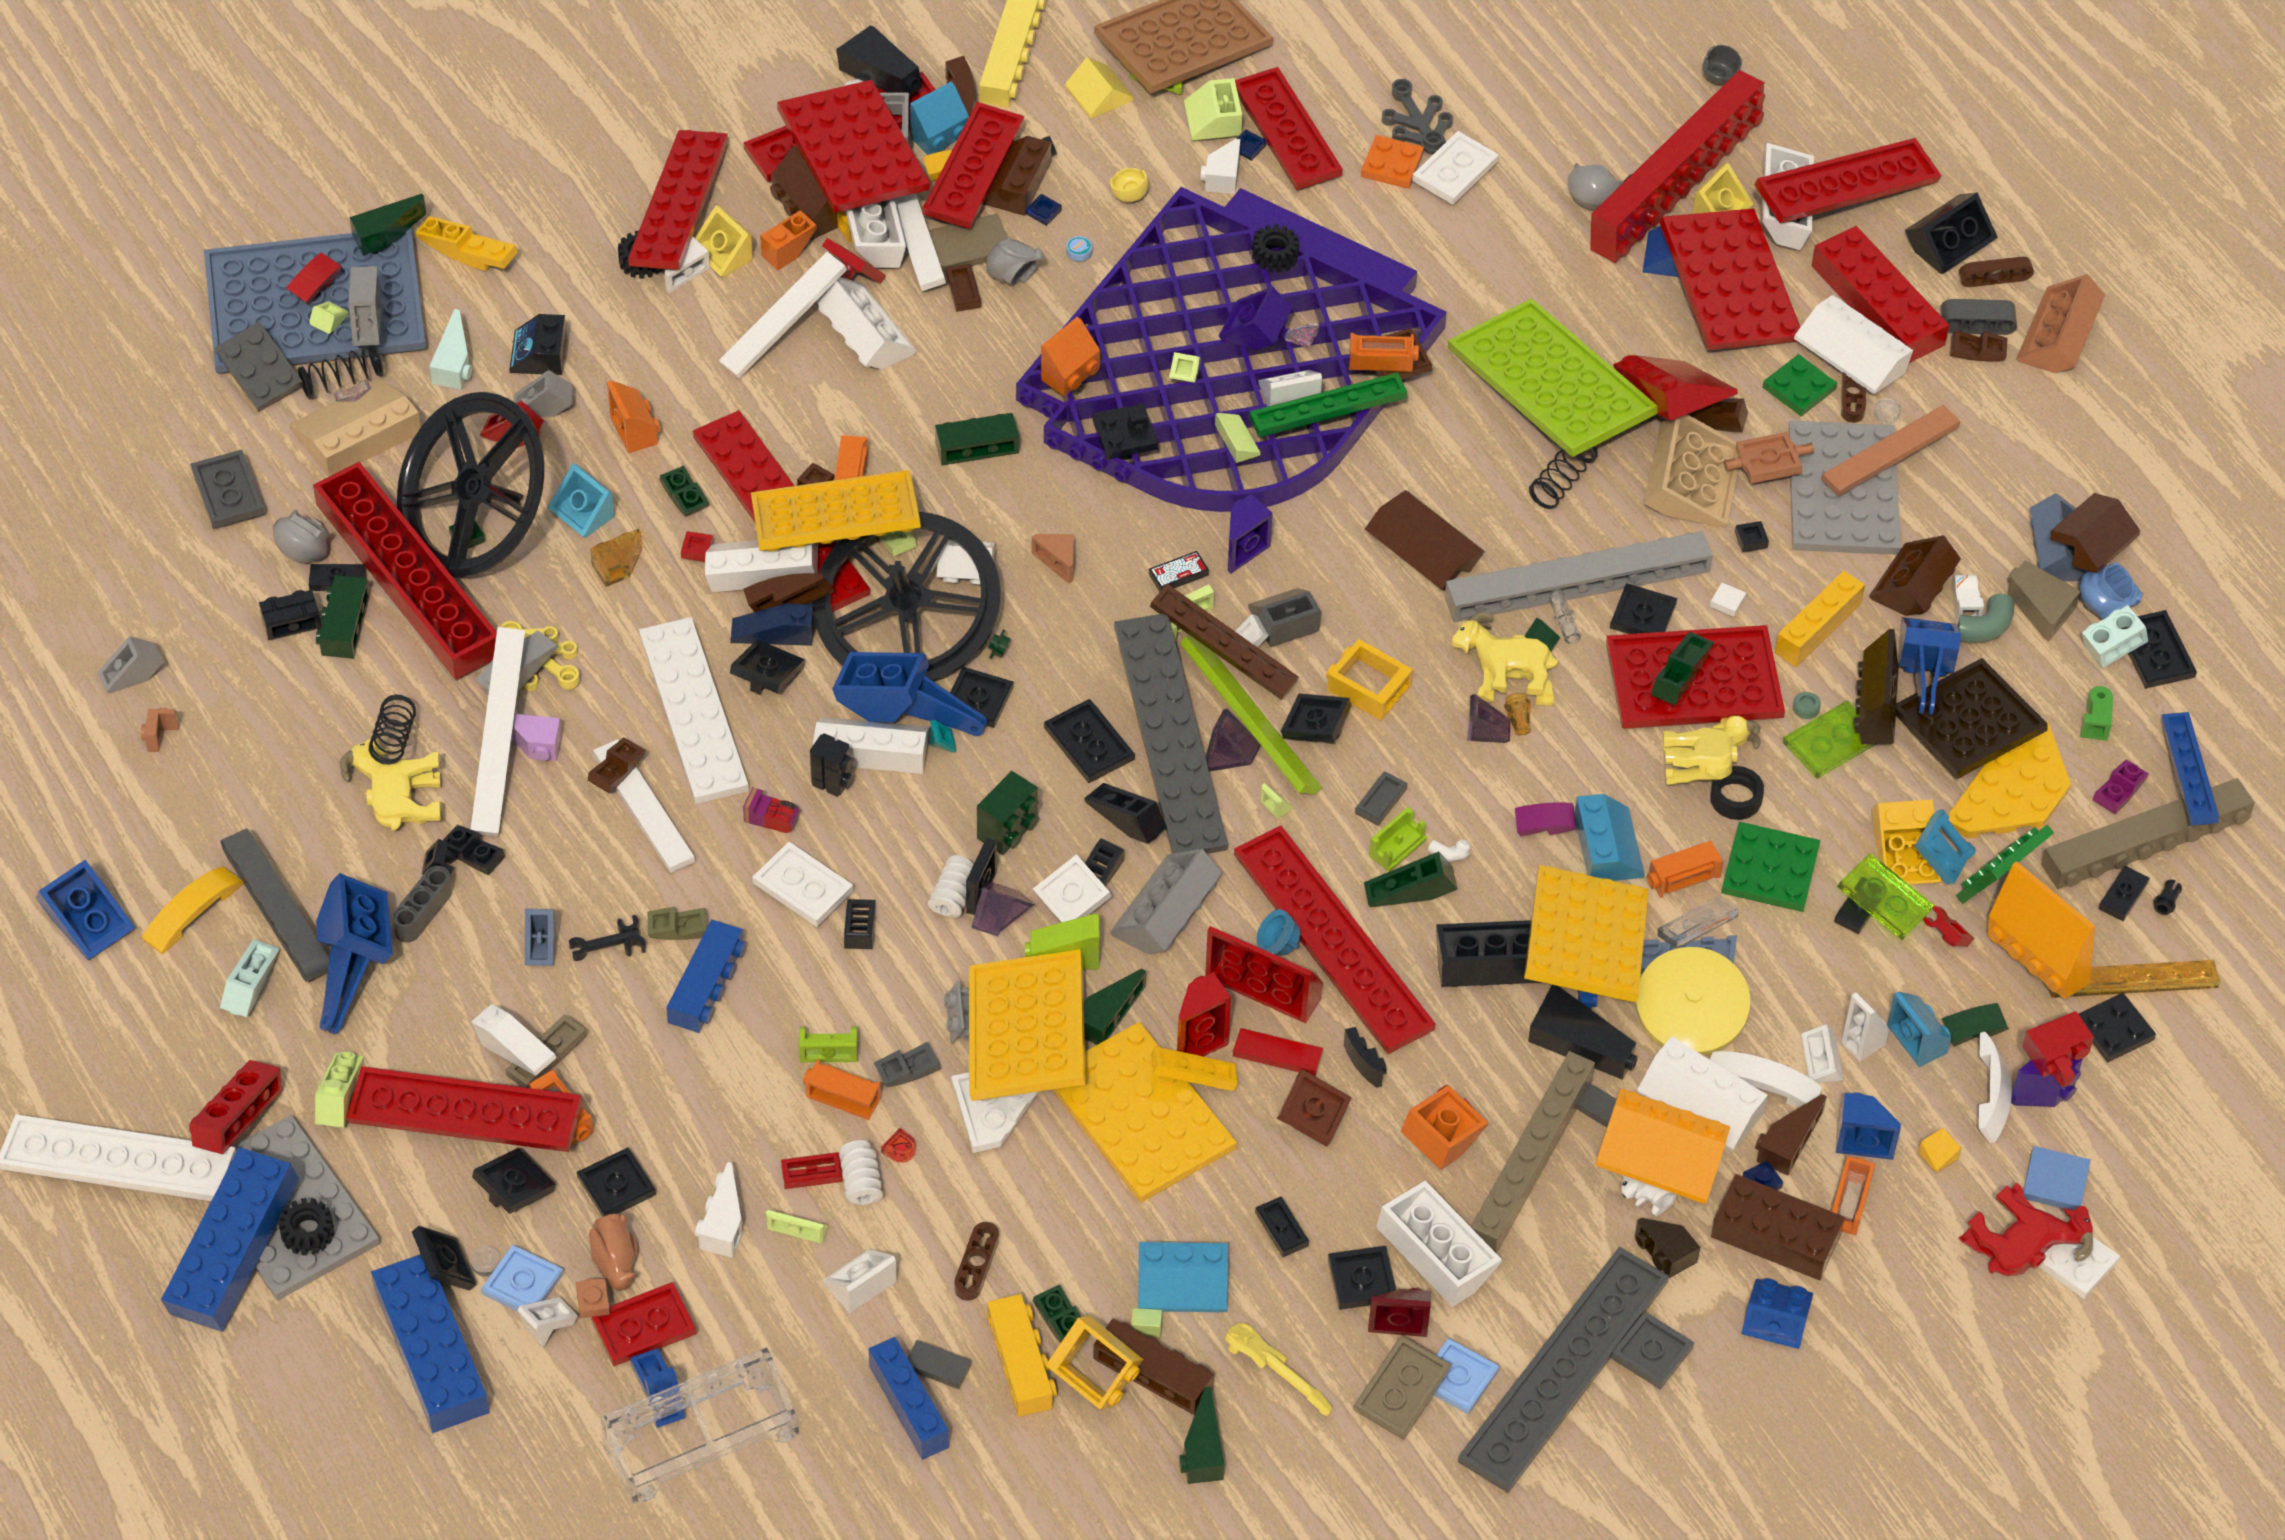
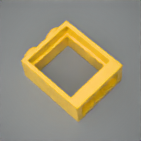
M1358 639L1352 647L1348 646L1344 650L1340 661L1337 664H1332L1326 674V678H1328L1327 691L1338 697L1350 698L1352 705L1382 721L1411 687L1413 669ZM1358 660L1391 678L1378 695L1345 677V674Z
M1088 1315L1079 1317L1046 1366L1097 1408L1104 1409L1111 1406L1114 1407L1120 1402L1124 1395L1122 1390L1127 1382L1131 1383L1140 1372L1138 1367L1143 1358ZM1090 1334L1127 1362L1106 1393L1070 1365Z

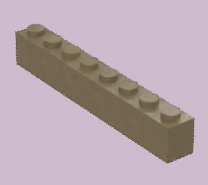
M2236 778L2211 787L2219 813V823L2190 825L2183 798L2045 848L2041 865L2057 890L2066 886L2072 887L2082 880L2090 877L2097 878L2104 872L2115 868L2121 869L2136 860L2148 859L2155 853L2164 850L2170 851L2177 845L2188 841L2194 842L2210 833H2219L2226 827L2234 824H2243L2250 819L2255 802L2241 781Z
M1569 1051L1471 1225V1228L1496 1254L1576 1112L1580 1100L1589 1084L1593 1081L1595 1062Z

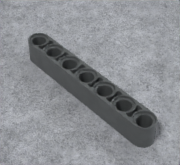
M246 828L220 840L226 857L239 878L243 881L244 886L304 981L308 982L327 973L329 957L321 943L318 942L316 935L250 831Z

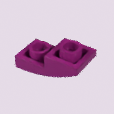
M2126 759L2112 772L2110 779L2095 792L2093 801L2116 814L2138 791L2148 778L2149 773Z
M1540 803L1515 808L1517 832L1520 837L1548 831L1549 835H1555L1577 829L1573 803Z

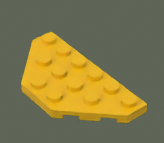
M2047 722L2048 731L1983 766L1948 814L1949 821L1962 836L1973 838L1979 837V833L1994 831V834L2014 832L2017 828L2026 826L2041 828L2046 824L2069 792L2071 786L2049 722Z

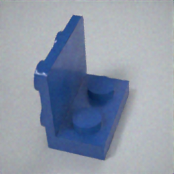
M1756 1279L1741 1334L1799 1349L1813 1293L1800 1286L1789 1287L1778 1284L1773 1279Z

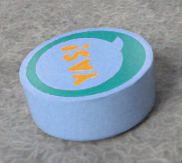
M1082 236L1071 238L1066 245L1067 256L1074 261L1089 259L1092 255L1091 241Z

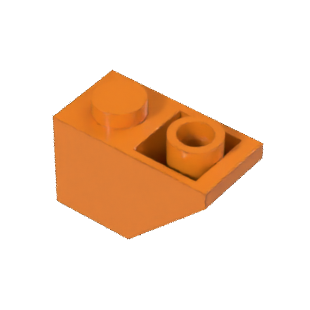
M801 210L760 235L761 256L775 269L780 270L799 257L817 229V225Z

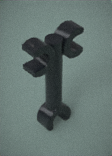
M632 915L633 924L630 926H625L622 923V919H618L619 933L588 941L580 937L571 938L569 940L570 949L580 948V950L572 952L573 960H583L587 956V952L623 943L628 957L631 956V947L636 945L641 948L642 953H645L646 942L643 937L639 936L638 917Z

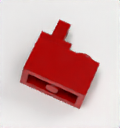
M2074 1011L2027 1030L2022 1047L2041 1076L2052 1075L2063 1088L2071 1085L2075 1077L2071 1069L2073 1065L2071 1060H2081L2090 1053L2094 1036L2077 1011Z

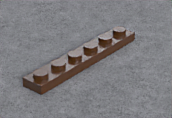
M1166 584L1151 602L1150 607L1159 614L1167 615L1173 624L1282 700L1298 681L1299 676L1169 584Z

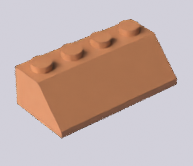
M2088 274L2046 288L2016 358L2019 362L2052 373L2070 370L2076 366L2105 296Z

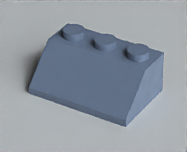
M2055 493L2030 507L2032 517L2030 522L2035 534L2034 545L2039 558L2038 567L2064 582L2081 581L2082 575L2087 570L2072 566L2075 547L2050 540L2051 530L2076 509V507Z

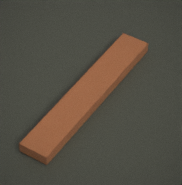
M1943 404L1823 473L1821 480L1839 497L1960 426L1961 421Z

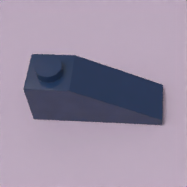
M785 603L732 618L730 641L731 643L753 644L758 639L772 645L812 646L814 627L813 604Z

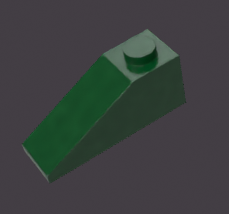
M419 194L350 217L352 235L362 255L389 247L426 215L424 195Z
M1439 851L1364 882L1367 901L1370 907L1433 900L1458 889L1453 866Z
M1139 969L1087 997L1084 1001V1039L1098 1045L1110 1038L1146 987L1145 970Z
M1205 1387L1184 1442V1454L1179 1455L1180 1473H1186L1188 1484L1224 1480V1459L1211 1387Z

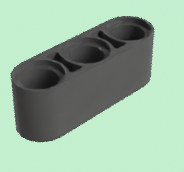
M1948 299L1941 304V316L1949 324L1948 333L1953 334L1957 330L1967 334H1982L1983 331L1996 335H2009L2017 329L2015 304L2008 300Z
M434 866L429 868L394 911L393 924L398 940L405 943L415 941L451 897L450 873L445 867Z

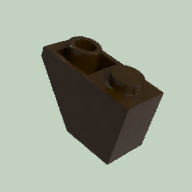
M1645 1218L1637 1221L1635 1240L1638 1246L1643 1250L1646 1249L1652 1257L1655 1267L1660 1271L1663 1270L1669 1278L1698 1263L1700 1246L1684 1226Z

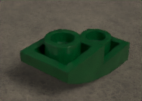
M684 465L660 475L659 480L684 516L709 505L697 482L693 483Z
M1998 1003L1978 1006L1942 1018L1944 1025L1950 1032L1951 1042L1954 1047L1979 1037L1982 1032H1986L1991 1037L2009 1029Z
M1060 1284L1033 1297L1032 1301L1043 1320L1061 1343L1076 1320L1081 1317L1077 1308L1071 1306Z

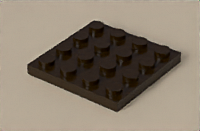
M1983 658L1937 682L1933 715L1928 714L1932 685L1926 687L1923 714L1919 713L1918 693L1898 702L1896 708V716L1957 779L2048 731V723Z

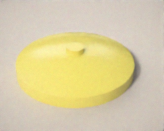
M1683 947L1660 955L1648 965L1640 978L1639 995L1635 1005L1641 1026L1655 1043L1663 1047L1672 1036L1704 1056L1726 1048L1740 1035L1749 1015L1750 993L1744 976L1729 959L1709 949Z

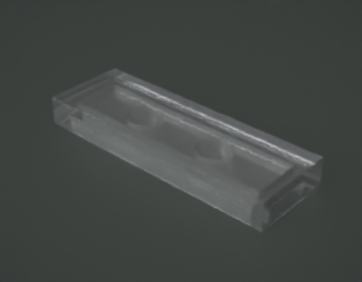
M1718 896L1659 927L1657 936L1678 949L1737 918L1739 909Z

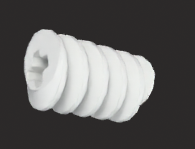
M954 855L948 858L927 903L933 912L952 918L960 917L962 914V908L966 905V879L973 867V863L966 857Z
M864 1140L846 1143L839 1151L844 1188L846 1189L845 1195L849 1202L856 1205L874 1204L883 1198V1192L880 1190L881 1181L878 1180L880 1174L877 1170L878 1162L875 1160L876 1152L870 1149L871 1144Z

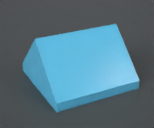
M573 463L547 508L581 536L588 537L614 517L612 492L579 465Z

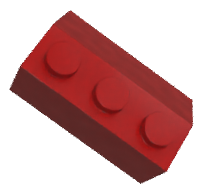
M1214 972L1206 976H1199L1188 984L1178 1016L1177 1051L1204 1057L1227 1046L1229 1043L1231 996Z

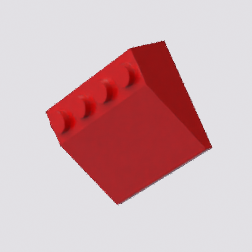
M1628 355L1622 358V361L1613 364L1616 371L1658 406V415L1669 421L1738 394L1736 388L1686 361Z
M1212 926L1208 928L1205 976L1214 972L1224 987L1305 1024L1307 1023L1322 998L1323 983L1312 971Z

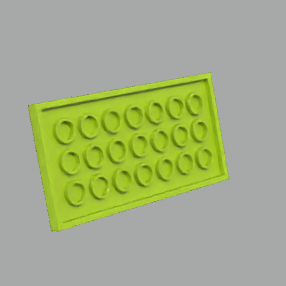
M1532 298L1448 340V349L1571 457L1658 414V406Z

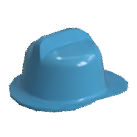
M1281 909L1274 910L1267 915L1258 929L1257 945L1259 948L1274 955H1287L1293 949L1299 947L1300 928L1286 911Z

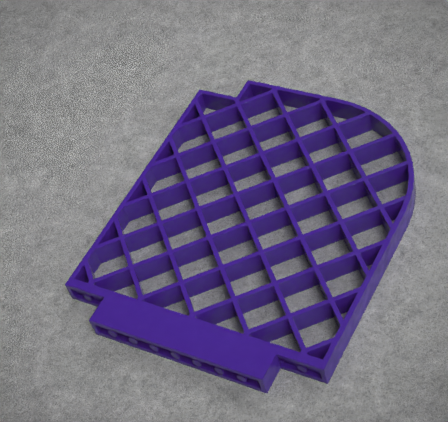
M1180 187L1065 324L1066 326L1073 319L1079 317L1100 349L1099 370L1094 375L1087 377L1081 384L1104 380L1108 395L1074 400L1070 391L1066 396L1062 395L1063 401L1042 392V390L1053 388L1041 381L1040 354L1016 383V401L1050 418L1044 425V443L1049 447L1057 449L1075 460H1080L1092 466L1095 470L1102 471L1116 480L1131 485L1153 497L1191 509L1231 512V507L1236 501L1243 500L1252 494L1265 507H1269L1305 493L1330 475L1386 404L1364 409L1362 412L1349 413L1352 421L1350 427L1320 431L1317 422L1306 425L1309 434L1275 439L1274 434L1263 436L1264 441L1255 443L1261 453L1260 456L1238 463L1235 462L1215 426V414L1240 415L1246 428L1253 427L1250 420V411L1267 407V404L1263 403L1259 391L1261 388L1258 380L1311 370L1321 373L1322 379L1337 377L1340 387L1352 385L1349 375L1374 370H1349L1350 354L1341 355L1337 341L1350 339L1351 333L1361 336H1382V333L1413 328L1424 351L1427 353L1445 330L1447 312L1411 295L1416 288L1417 270L1240 188L1227 205L1223 207ZM1274 224H1279L1281 229L1283 225L1287 226V231L1292 229L1294 235L1297 234L1298 260L1287 271L1282 268L1281 272L1278 273L1277 269L1268 272V267L1263 270L1260 268V264L1256 265L1254 263L1255 259L1252 258L1254 234L1258 233L1261 227L1265 230L1266 225L1274 228ZM1195 225L1198 238L1165 243L1162 233L1166 229ZM1206 225L1224 234L1209 236ZM1280 246L1267 247V249L1272 251H1281L1284 249ZM1249 251L1253 264L1220 269L1216 256ZM1200 258L1206 259L1209 271L1176 276L1172 265L1175 262ZM1157 265L1162 266L1165 278L1138 283L1131 282L1129 276L1131 270ZM1303 276L1307 290L1281 295L1293 307L1290 313L1314 310L1319 322L1318 324L1288 329L1283 326L1278 335V341L1272 347H1264L1259 350L1249 349L1224 340L1197 344L1194 329L1224 325L1236 302L1230 301L1227 289L1260 284L1261 290L1272 287L1271 281ZM1315 277L1333 286L1319 288ZM1216 291L1220 304L1186 309L1183 296ZM1172 298L1176 312L1142 317L1138 303ZM1358 302L1362 316L1330 321L1326 307ZM1371 303L1389 312L1374 314ZM1128 305L1132 319L1104 324L1097 323L1095 314L1098 310ZM1183 332L1186 346L1153 351L1149 337ZM1134 339L1139 340L1142 353L1108 358L1104 344ZM1326 343L1330 357L1297 363L1293 348L1309 346V344ZM1282 351L1286 365L1257 370L1252 369L1248 356ZM1174 352L1201 358L1195 383L1185 381L1163 385L1159 371L1171 369ZM1233 358L1238 359L1242 372L1208 378L1204 363ZM1149 373L1153 387L1118 392L1114 378ZM1244 392L1249 393L1252 407L1219 412L1215 397ZM1204 399L1208 414L1174 420L1170 405ZM1143 403L1145 409L1160 408L1163 422L1151 423L1158 443L1170 441L1174 453L1173 457L1140 462L1138 454L1127 456L1129 463L1120 458L1106 460L1097 433L1084 435L1080 420L1093 418V413L1132 407ZM1066 422H1070L1074 436L1061 430ZM1215 434L1219 449L1185 454L1181 439ZM1316 454L1318 460L1316 464L1288 479L1282 459ZM1271 461L1278 483L1244 490L1237 466ZM1226 468L1233 491L1195 488L1191 474ZM1181 476L1183 485L1165 479Z

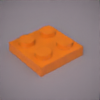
M1375 135L1361 169V177L1409 189L1413 173L1417 171L1424 154V147Z

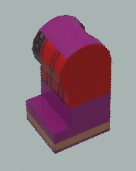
M752 787L743 806L744 822L783 833L791 832L800 813L799 808L794 803L786 800L779 801V799L763 795V790Z

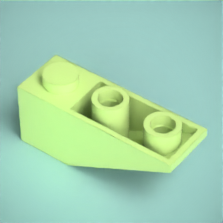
M352 1052L335 1053L315 1093L316 1125L344 1128L358 1075L363 1065V1055H355Z

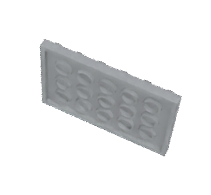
M1789 421L1788 432L1791 441L1796 445L1812 442L1814 447L1813 454L1799 456L1802 464V474L1790 476L1792 549L1897 555L1901 549L1897 464L1892 465L1839 497L1821 480L1823 473L1895 432V425Z
M292 1115L232 1146L236 1148V1151L241 1147L291 1163L300 1180L286 1206L292 1208L291 1202L295 1200L297 1204H301V1198H306L307 1203H310L311 1198L316 1199L317 1205L320 1201L323 1202L325 1208L328 1207L332 1215L334 1236H331L332 1242L330 1245L325 1242L326 1249L323 1251L319 1247L316 1248L317 1254L312 1255L311 1250H308L307 1256H303L301 1250L295 1254L292 1253L291 1248L288 1250L281 1239L279 1219L255 1267L256 1272L276 1301L380 1244L379 1237ZM306 1220L296 1225L295 1230L300 1233H309L315 1230L318 1224L315 1221Z

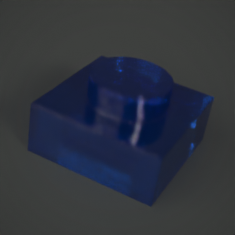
M1768 1160L1743 1172V1177L1775 1190H1779L1783 1186L1782 1179Z

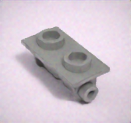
M956 981L944 997V1006L947 1008L948 1013L946 1028L950 1032L951 1044H954L958 1037H964V1040L969 1041V1015H966V1013L969 1014V988H960V981Z

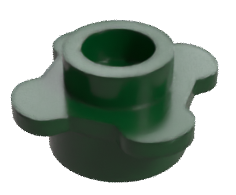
M1004 629L1000 636L994 634L988 646V649L992 650L989 656L990 659H992L993 655L1001 658L1010 641L1009 637L1003 635Z

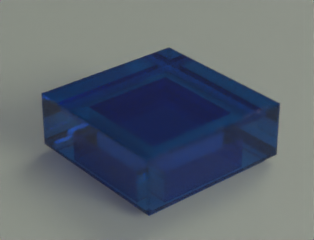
M1247 129L1237 138L1240 139V155L1250 161L1266 147L1265 139Z
M1040 194L1026 208V215L1047 226L1062 211V205Z

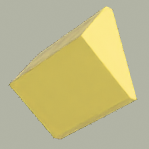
M1088 57L1065 83V88L1090 119L1134 101L1132 94L1108 65Z
M1724 163L1695 193L1692 214L1749 209L1754 204L1729 163Z
M716 205L695 239L709 251V266L721 277H725L753 260L751 235L719 205Z

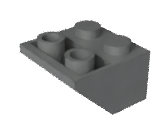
M1296 588L1248 604L1251 614L1259 617L1269 636L1266 638V641L1270 647L1319 631L1321 610L1308 590Z

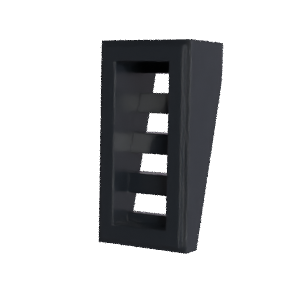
M1100 838L1087 858L1086 866L1091 871L1101 875V877H1096L1105 887L1123 863L1124 850ZM1097 862H1100V863L1106 865L1107 868H1106V867H1103V866H1101V865H1099V864H1097Z
M847 899L844 949L873 948L875 900ZM853 908H869V910H853ZM852 915H868V918L852 917ZM852 923H867V925H852ZM851 930L867 931V933H866V932H851Z

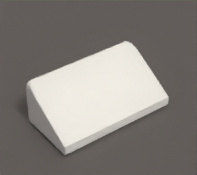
M1825 1024L1801 1033L1809 1078L1816 1083L1844 1080L1834 1031Z

